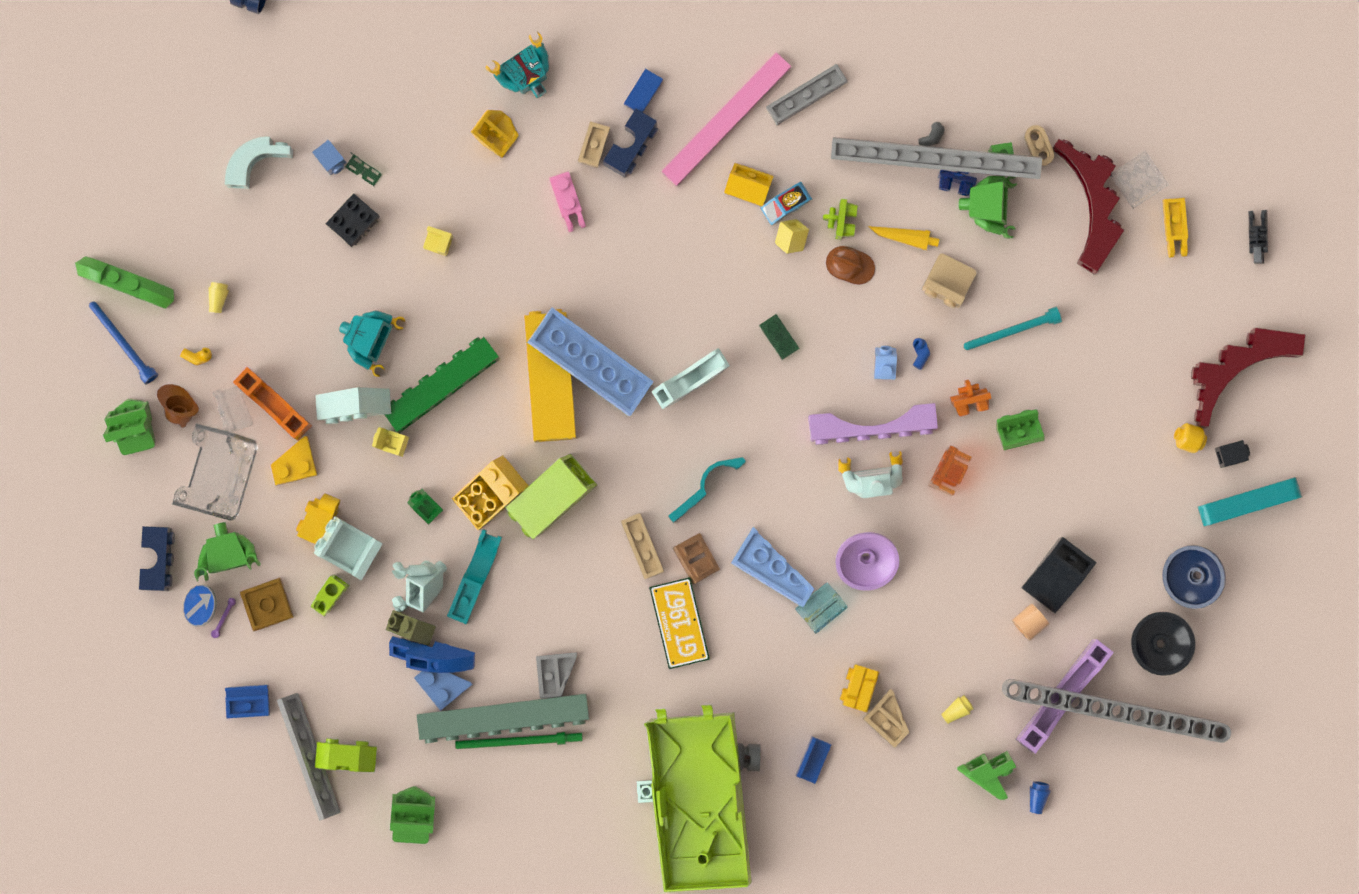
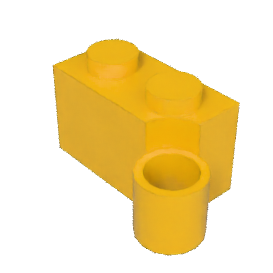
M327 493L323 494L321 500L317 498L314 501L309 500L305 507L307 514L304 520L301 519L297 525V536L316 544L318 539L324 536L327 523L337 516L341 500Z

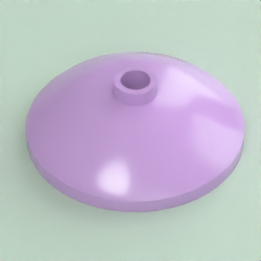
M873 532L856 534L848 538L837 552L835 561L837 573L845 584L854 589H878L889 583L897 573L899 567L898 551L893 542L881 534Z

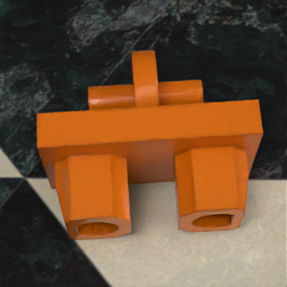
M964 380L965 387L958 388L959 395L950 397L951 404L955 407L959 416L970 414L968 404L972 403L976 404L977 411L989 410V399H992L987 388L980 389L978 383L971 385L969 380Z

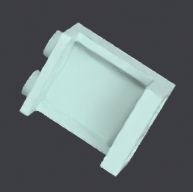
M335 516L333 520L327 523L324 536L316 542L314 554L362 580L382 543Z

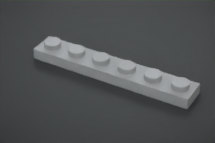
M295 693L278 699L277 702L319 821L341 813L326 770L315 768L317 745L299 694Z

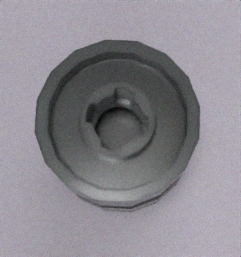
M738 743L740 771L743 768H746L748 771H760L761 744H748L747 747H744L742 743ZM744 755L750 756V759L744 760Z

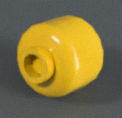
M1185 423L1175 430L1174 439H1176V446L1179 449L1196 453L1205 447L1207 435H1205L1203 428Z

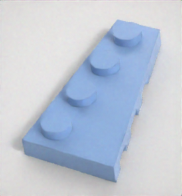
M753 527L731 564L803 608L814 588Z

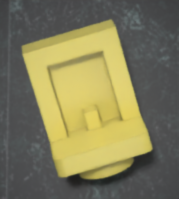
M378 427L373 437L372 447L403 457L409 437Z

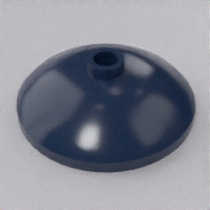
M1188 545L1179 548L1168 557L1164 564L1162 574L1164 587L1168 595L1183 607L1191 609L1207 607L1221 596L1225 588L1226 573L1224 566L1218 556L1205 547ZM1196 571L1201 573L1200 579L1196 577Z

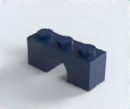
M636 108L625 125V130L635 138L633 145L628 148H621L613 144L603 160L604 166L624 178L628 173L632 174L637 165L635 163L637 157H642L648 146L645 144L649 138L653 139L658 132L657 121Z
M142 526L141 548L153 549L157 554V563L150 569H140L139 590L169 591V587L172 586L170 566H173L174 555L171 553V545H174L175 533L172 532V528Z

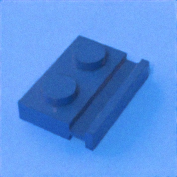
M269 685L225 688L226 719L270 716Z

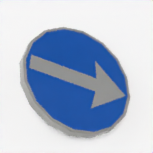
M196 585L191 588L183 602L185 619L195 627L208 624L214 617L217 609L215 593L206 585Z

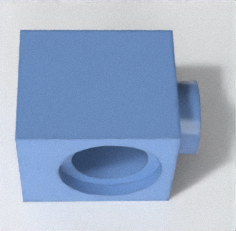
M329 139L312 152L329 175L333 173L338 174L347 163Z

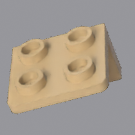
M943 253L939 254L921 290L925 291V294L931 298L936 299L937 297L943 300V303L951 308H959L976 275V270Z

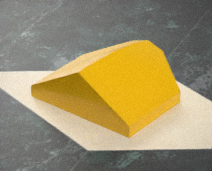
M486 110L471 130L472 135L483 146L503 158L519 136L511 118L501 110Z

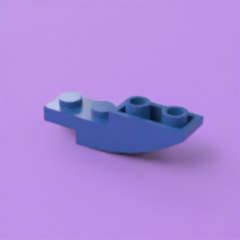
M392 636L389 642V656L406 660V668L425 672L453 673L472 670L475 667V652L467 649L457 648L436 641L433 647H429Z

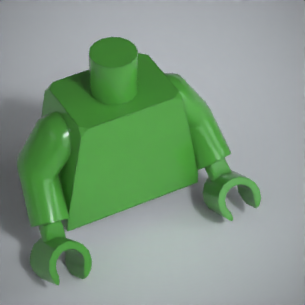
M988 176L977 183L976 187L970 189V198L959 199V210H969V217L975 221L977 226L985 231L998 235L1002 234L1006 239L1013 238L1014 236L1007 234V230H1016L1015 227L1007 226L1004 228L1003 225H1007L1008 188L1012 189L1017 185V183L1012 184L1009 179H1015L1016 177Z
M226 522L213 525L216 537L206 539L198 559L197 569L194 571V576L197 582L202 575H204L205 581H208L207 571L210 574H215L246 565L251 570L253 562H256L258 566L261 563L257 558L254 544L244 535H239L238 532L228 533Z

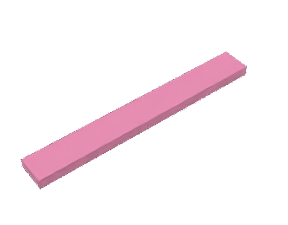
M776 52L662 170V173L673 184L678 186L791 69V66Z

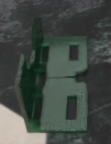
M350 152L352 157L345 168L356 175L360 173L363 175V180L375 186L382 174ZM356 158V159H358L359 161H361L362 163L360 164V163H358L357 161H355L354 159ZM349 166H353L356 170L354 171ZM373 169L374 171H376V172L379 173V174L376 175V174L373 173L371 170ZM369 177L374 180L373 183L366 178Z

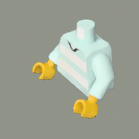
M899 451V455L896 457L892 456V452L889 453L892 467L856 472L850 471V458L847 457V463H842L839 459L838 471L843 473L842 476L847 490L861 498L891 495L893 489L899 487L903 482L901 466L903 458L901 451Z

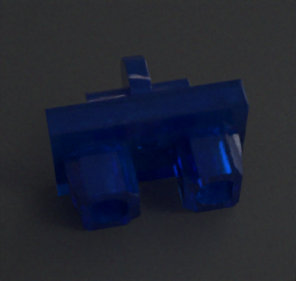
M940 170L937 177L939 178V190L949 192L952 182L960 184L957 194L969 196L970 189L976 185L977 178L961 174H969V172H952L948 170Z

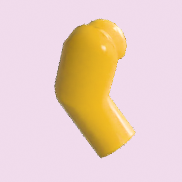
M206 347L196 353L184 348L180 357L198 366L208 362L212 358L211 350Z

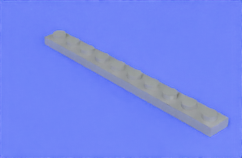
M833 137L831 159L1032 179H1040L1043 158Z

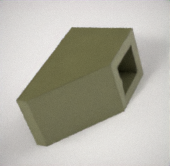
M393 610L386 630L429 646L436 626Z

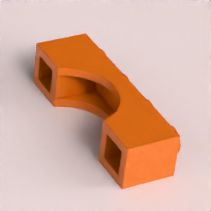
M246 367L233 381L239 389L265 410L297 441L313 426L250 368Z

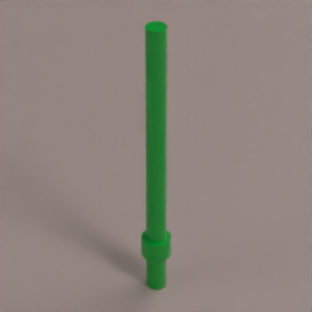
M557 732L554 735L455 741V748L470 749L547 743L565 745L566 742L583 741L582 733L566 734L565 732Z

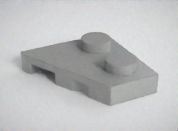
M577 652L536 656L540 699L562 697L577 658Z

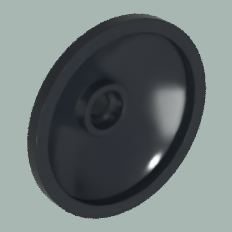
M1155 612L1144 617L1134 628L1131 637V649L1135 660L1144 670L1155 675L1167 676L1180 672L1190 663L1195 652V637L1191 627L1182 617L1170 612ZM1158 640L1164 642L1163 647L1159 648L1157 646Z

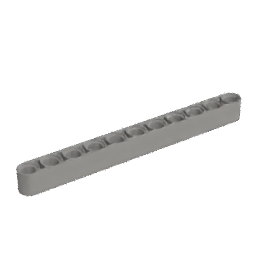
M1008 679L1002 685L1003 694L1016 701L1220 743L1228 741L1231 737L1230 727L1215 720L1016 679ZM1017 684L1018 691L1010 695V686ZM1037 688L1039 691L1038 696L1035 699H1031V690ZM1053 693L1059 694V700L1056 703H1051L1050 700ZM1079 697V705L1072 707V699ZM1099 701V710L1093 712V703ZM1119 705L1121 711L1118 715L1114 716L1112 710L1115 706ZM1136 710H1140V711H1141V716H1140V718L1137 719V720H1134V718H1133L1134 712H1135ZM1157 714H1161V722L1154 724V717ZM1181 718V726L1179 728H1175V720ZM1201 722L1202 729L1200 732L1196 733L1195 726L1197 723ZM1222 727V734L1216 737V729Z

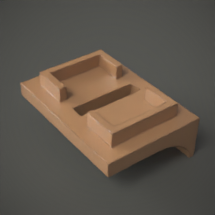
M700 533L673 547L693 585L720 570ZM704 552L705 557L692 564L688 562Z

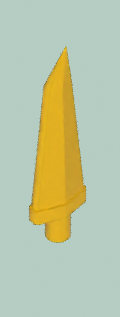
M868 226L878 236L911 245L921 250H927L928 245L938 247L939 238L929 237L930 231Z

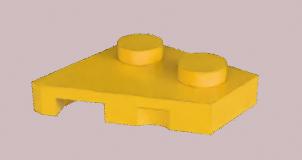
M308 436L301 438L271 464L276 486L317 476Z

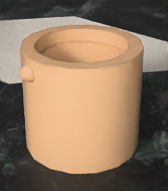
M1033 604L1027 606L1012 619L1017 629L1029 641L1049 625L1044 615Z

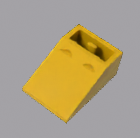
M502 455L491 461L451 499L475 528L480 530L528 487V484Z

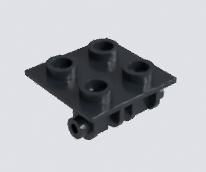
M353 193L325 224L350 247H353V245L356 246L360 241L361 235L366 236L364 232L366 230L369 232V227L372 228L376 222H379L380 216Z

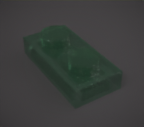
M777 314L759 325L781 360H784L800 349Z

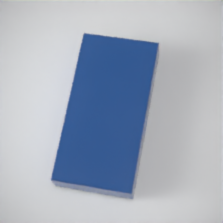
M645 68L625 100L624 105L633 111L636 108L644 112L663 79Z

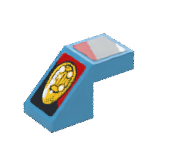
M799 182L772 198L760 209L769 223L774 225L789 213L800 209L812 198L802 182Z

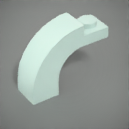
M259 137L244 143L234 152L229 160L225 174V185L228 188L249 189L250 174L258 161L268 157L293 158V149L291 146H288V143L276 142L273 145V140L270 137Z

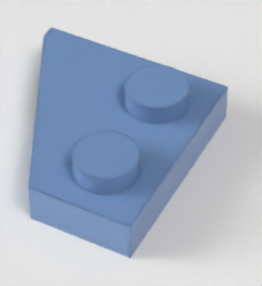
M421 671L414 677L440 711L473 685L470 681L452 673Z

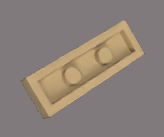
M639 513L622 520L621 524L644 579L646 580L664 572L641 514Z

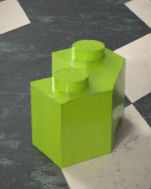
M326 738V742H317L315 768L349 770L352 772H375L377 747L369 746L368 741H356V745L341 744L339 739Z

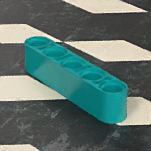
M1294 477L1198 506V510L1205 527L1302 498L1297 479Z

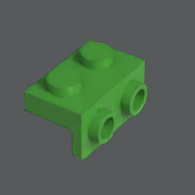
M1037 409L1024 410L1019 414L1005 415L997 419L996 430L1003 450L1044 441L1045 436L1038 419L1039 413Z

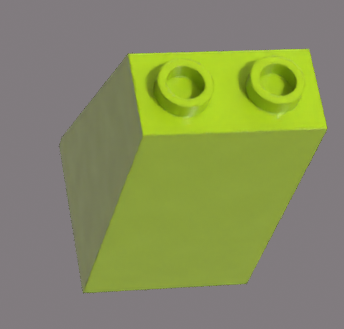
M571 454L559 458L505 508L508 510L509 517L522 526V532L527 537L535 539L598 485Z

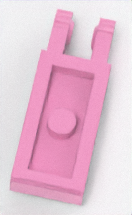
M569 171L550 177L549 179L568 231H573L574 227L569 216L577 214L579 226L581 228L586 227Z

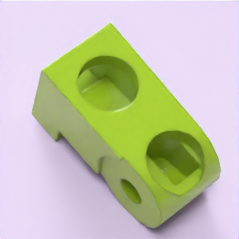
M331 575L316 595L317 597L310 607L325 617L350 585L337 575Z

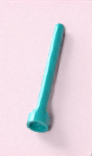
M1057 307L1050 308L1043 316L964 343V349L970 350L1045 323L1053 325L1061 323L1060 312Z

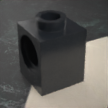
M1243 440L1215 448L1220 468L1249 461L1250 450Z

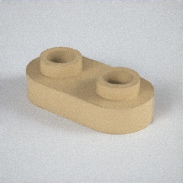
M1033 125L1029 127L1024 135L1031 156L1039 157L1040 153H1044L1046 159H1042V167L1047 166L1054 158V151L1047 134L1041 126ZM1036 134L1038 140H1033L1031 135Z

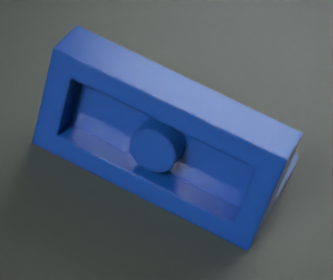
M811 736L795 776L815 784L831 744Z

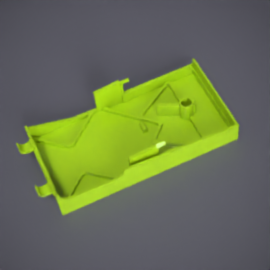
M712 705L701 706L703 715L667 717L666 709H655L657 718L650 719L644 723L647 729L652 767L651 788L664 892L748 887L752 883L734 712L713 714Z

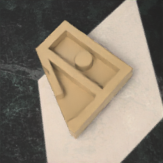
M889 689L863 718L894 748L909 733L892 689Z

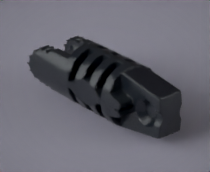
M1267 210L1261 211V226H1255L1254 211H1248L1249 253H1253L1255 264H1264V253H1268Z

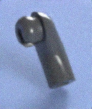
M934 122L931 125L932 130L929 136L918 139L919 145L932 146L938 144L944 134V126L940 122Z

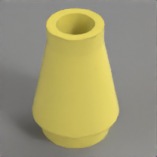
M211 282V286L208 287L209 312L222 313V308L229 292L227 290L228 284Z
M965 695L962 697L958 696L941 715L949 724L971 714L970 711L974 708Z

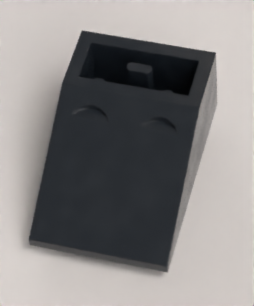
M1060 537L1021 588L1053 613H1056L1083 582L1097 562L1067 539Z

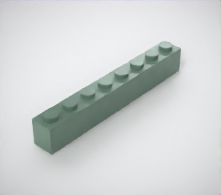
M587 694L417 714L419 740H425V744L438 742V738L446 737V741L458 740L459 735L466 734L467 738L480 737L482 732H488V736L499 735L501 730L509 729L510 733L522 732L523 727H530L531 731L541 730L543 725L551 724L552 728L564 727V722L582 725L585 724V720L590 719Z

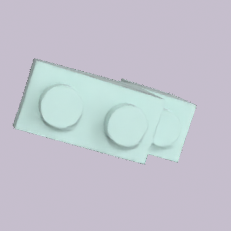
M718 348L683 372L663 382L652 393L661 408L664 409L678 402L693 390L707 384L730 365Z

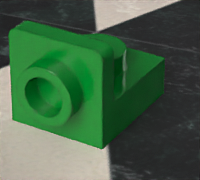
M422 488L419 491L413 492L407 502L428 525L443 511Z

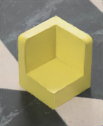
M797 219L781 221L775 244L787 254L803 251L809 229Z
M428 226V234L423 248L447 257L453 235Z

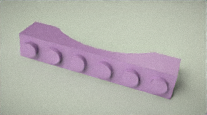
M935 403L914 405L898 419L876 426L851 424L831 413L808 416L810 441H815L816 445L828 444V440L845 443L849 442V438L866 441L870 440V436H878V439L891 438V434H899V437L912 436V432H920V435L933 434V430L938 429Z
M1093 639L1055 688L1080 693L1102 669L1114 652L1099 640ZM1058 693L1051 695V703H1056L1059 700ZM1041 706L1015 740L1036 754L1066 711Z

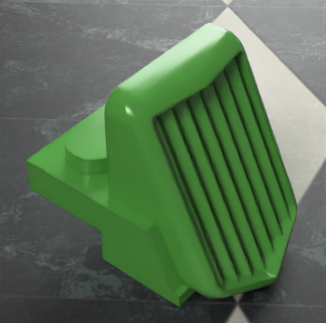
M127 399L116 407L115 410L108 412L104 419L107 428L103 437L105 442H117L122 455L148 450L155 446L156 441L151 424L152 416L148 401Z
M1008 751L990 760L987 759L984 753L966 764L958 766L957 770L997 799L1005 800L1008 796L998 776L1004 777L1011 774L1016 765Z
M416 786L392 795L390 831H393L392 840L394 842L428 843L429 833H433L434 796H430V794Z

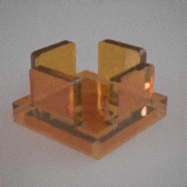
M951 445L946 448L928 486L953 496L955 491L941 483L944 482L952 487H955L957 484L959 485L968 469V465L956 460L954 456L966 462H970L972 457Z

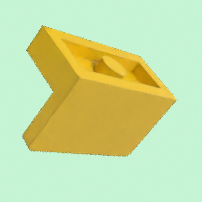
M734 163L724 193L763 206L774 176Z

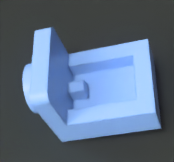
M890 346L876 347L874 379L895 380L897 365L896 348Z

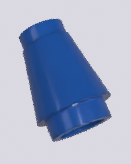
M1033 781L1032 786H1030V812L1042 814L1051 792L1049 784Z

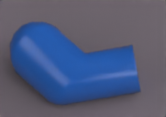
M916 338L913 341V347L917 358L913 366L922 370L930 356V350L924 339Z

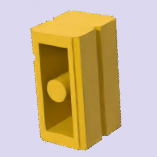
M854 664L853 668L849 667L846 675V680H849L847 688L842 689L839 699L843 701L842 705L867 713L879 672Z

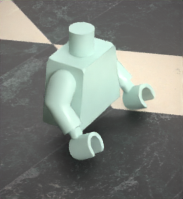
M424 561L420 565H409L408 568H404L401 562L394 563L393 567L395 570H392V573L397 579H402L406 574H409L406 577V601L403 600L402 596L394 597L392 602L395 610L403 612L410 606V608H415L424 613L443 588V573L447 570L446 565L441 561L435 564Z

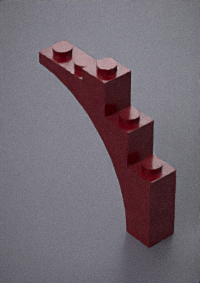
M1058 139L1052 149L1075 172L1083 186L1088 201L1089 231L1084 250L1076 264L1094 275L1098 272L1124 232L1119 222L1107 219L1120 197L1117 196V192L1112 188L1103 187L1116 165L1113 164L1111 158L1105 155L1100 156L1098 154L1093 161L1088 153L1084 151L1079 152L1074 149V145L1065 139Z
M1254 328L1250 333L1248 332L1246 337V345H1249L1248 348L1226 345L1223 347V350H1220L1218 361L1221 362V365L1199 362L1195 367H1192L1191 379H1194L1193 385L1201 386V389L1197 391L1199 408L1195 410L1194 422H1197L1196 426L1201 428L1209 427L1212 411L1219 395L1227 384L1245 368L1266 359L1279 357L1298 358L1303 356L1305 334Z

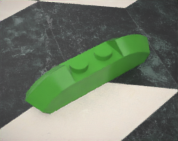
M87 256L75 262L78 276L164 309L174 301V290L157 282Z

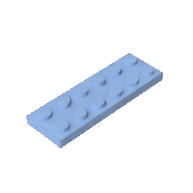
M553 307L548 311L527 342L628 416L632 415L654 382Z

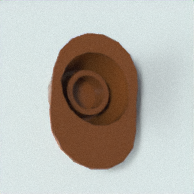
M847 246L835 247L827 255V270L838 279L861 285L870 281L875 273V265L872 258L859 250Z
M174 384L163 385L157 390V398L164 408L166 419L171 423L179 424L181 428H185L187 423L199 411L198 405L184 388Z

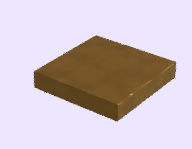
M281 578L240 591L253 632L294 618Z

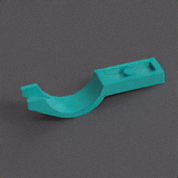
M741 457L718 461L710 465L702 475L700 489L674 510L668 518L675 523L706 497L705 480L708 474L715 468L726 466L738 470L746 463V460Z
M485 529L481 531L472 560L461 580L447 614V617L467 624L502 540L501 536L494 537L487 534Z

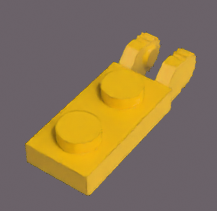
M1185 198L1163 199L1168 257L1172 258L1175 255L1174 241H1180L1181 256L1186 257L1188 254V228Z

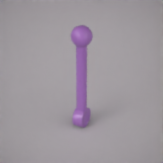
M234 598L228 599L227 608L216 629L211 632L213 638L220 636L219 631L231 607L236 604Z

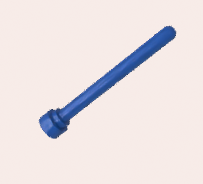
M94 301L90 302V309L140 371L139 374L142 382L147 385L158 377L155 369L144 364L99 305Z

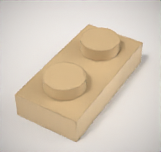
M590 121L578 158L579 163L595 168L599 167L610 127Z

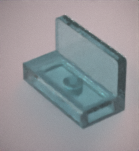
M825 583L809 597L803 608L798 606L795 610L805 620L811 630L817 634L846 610L848 606L840 595L828 583Z

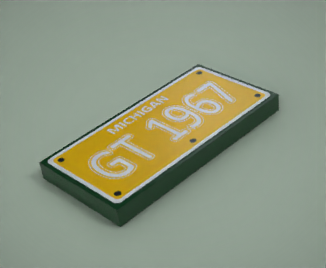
M690 577L649 587L668 668L673 669L710 660Z

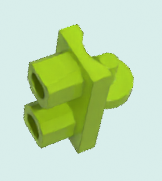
M847 199L840 200L838 216L835 215L836 208L830 207L829 214L823 215V220L828 221V229H834V222H837L835 239L841 240L842 237H854L855 225L846 224L844 221L845 216L856 218L858 205L847 203Z

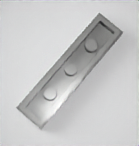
M835 64L766 106V109L776 125H779L843 86L848 81L839 66Z

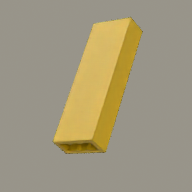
M555 309L567 318L566 312H562V309ZM530 311L529 315H524L533 440L534 442L577 439L572 375L527 343L546 316V314H541V311Z

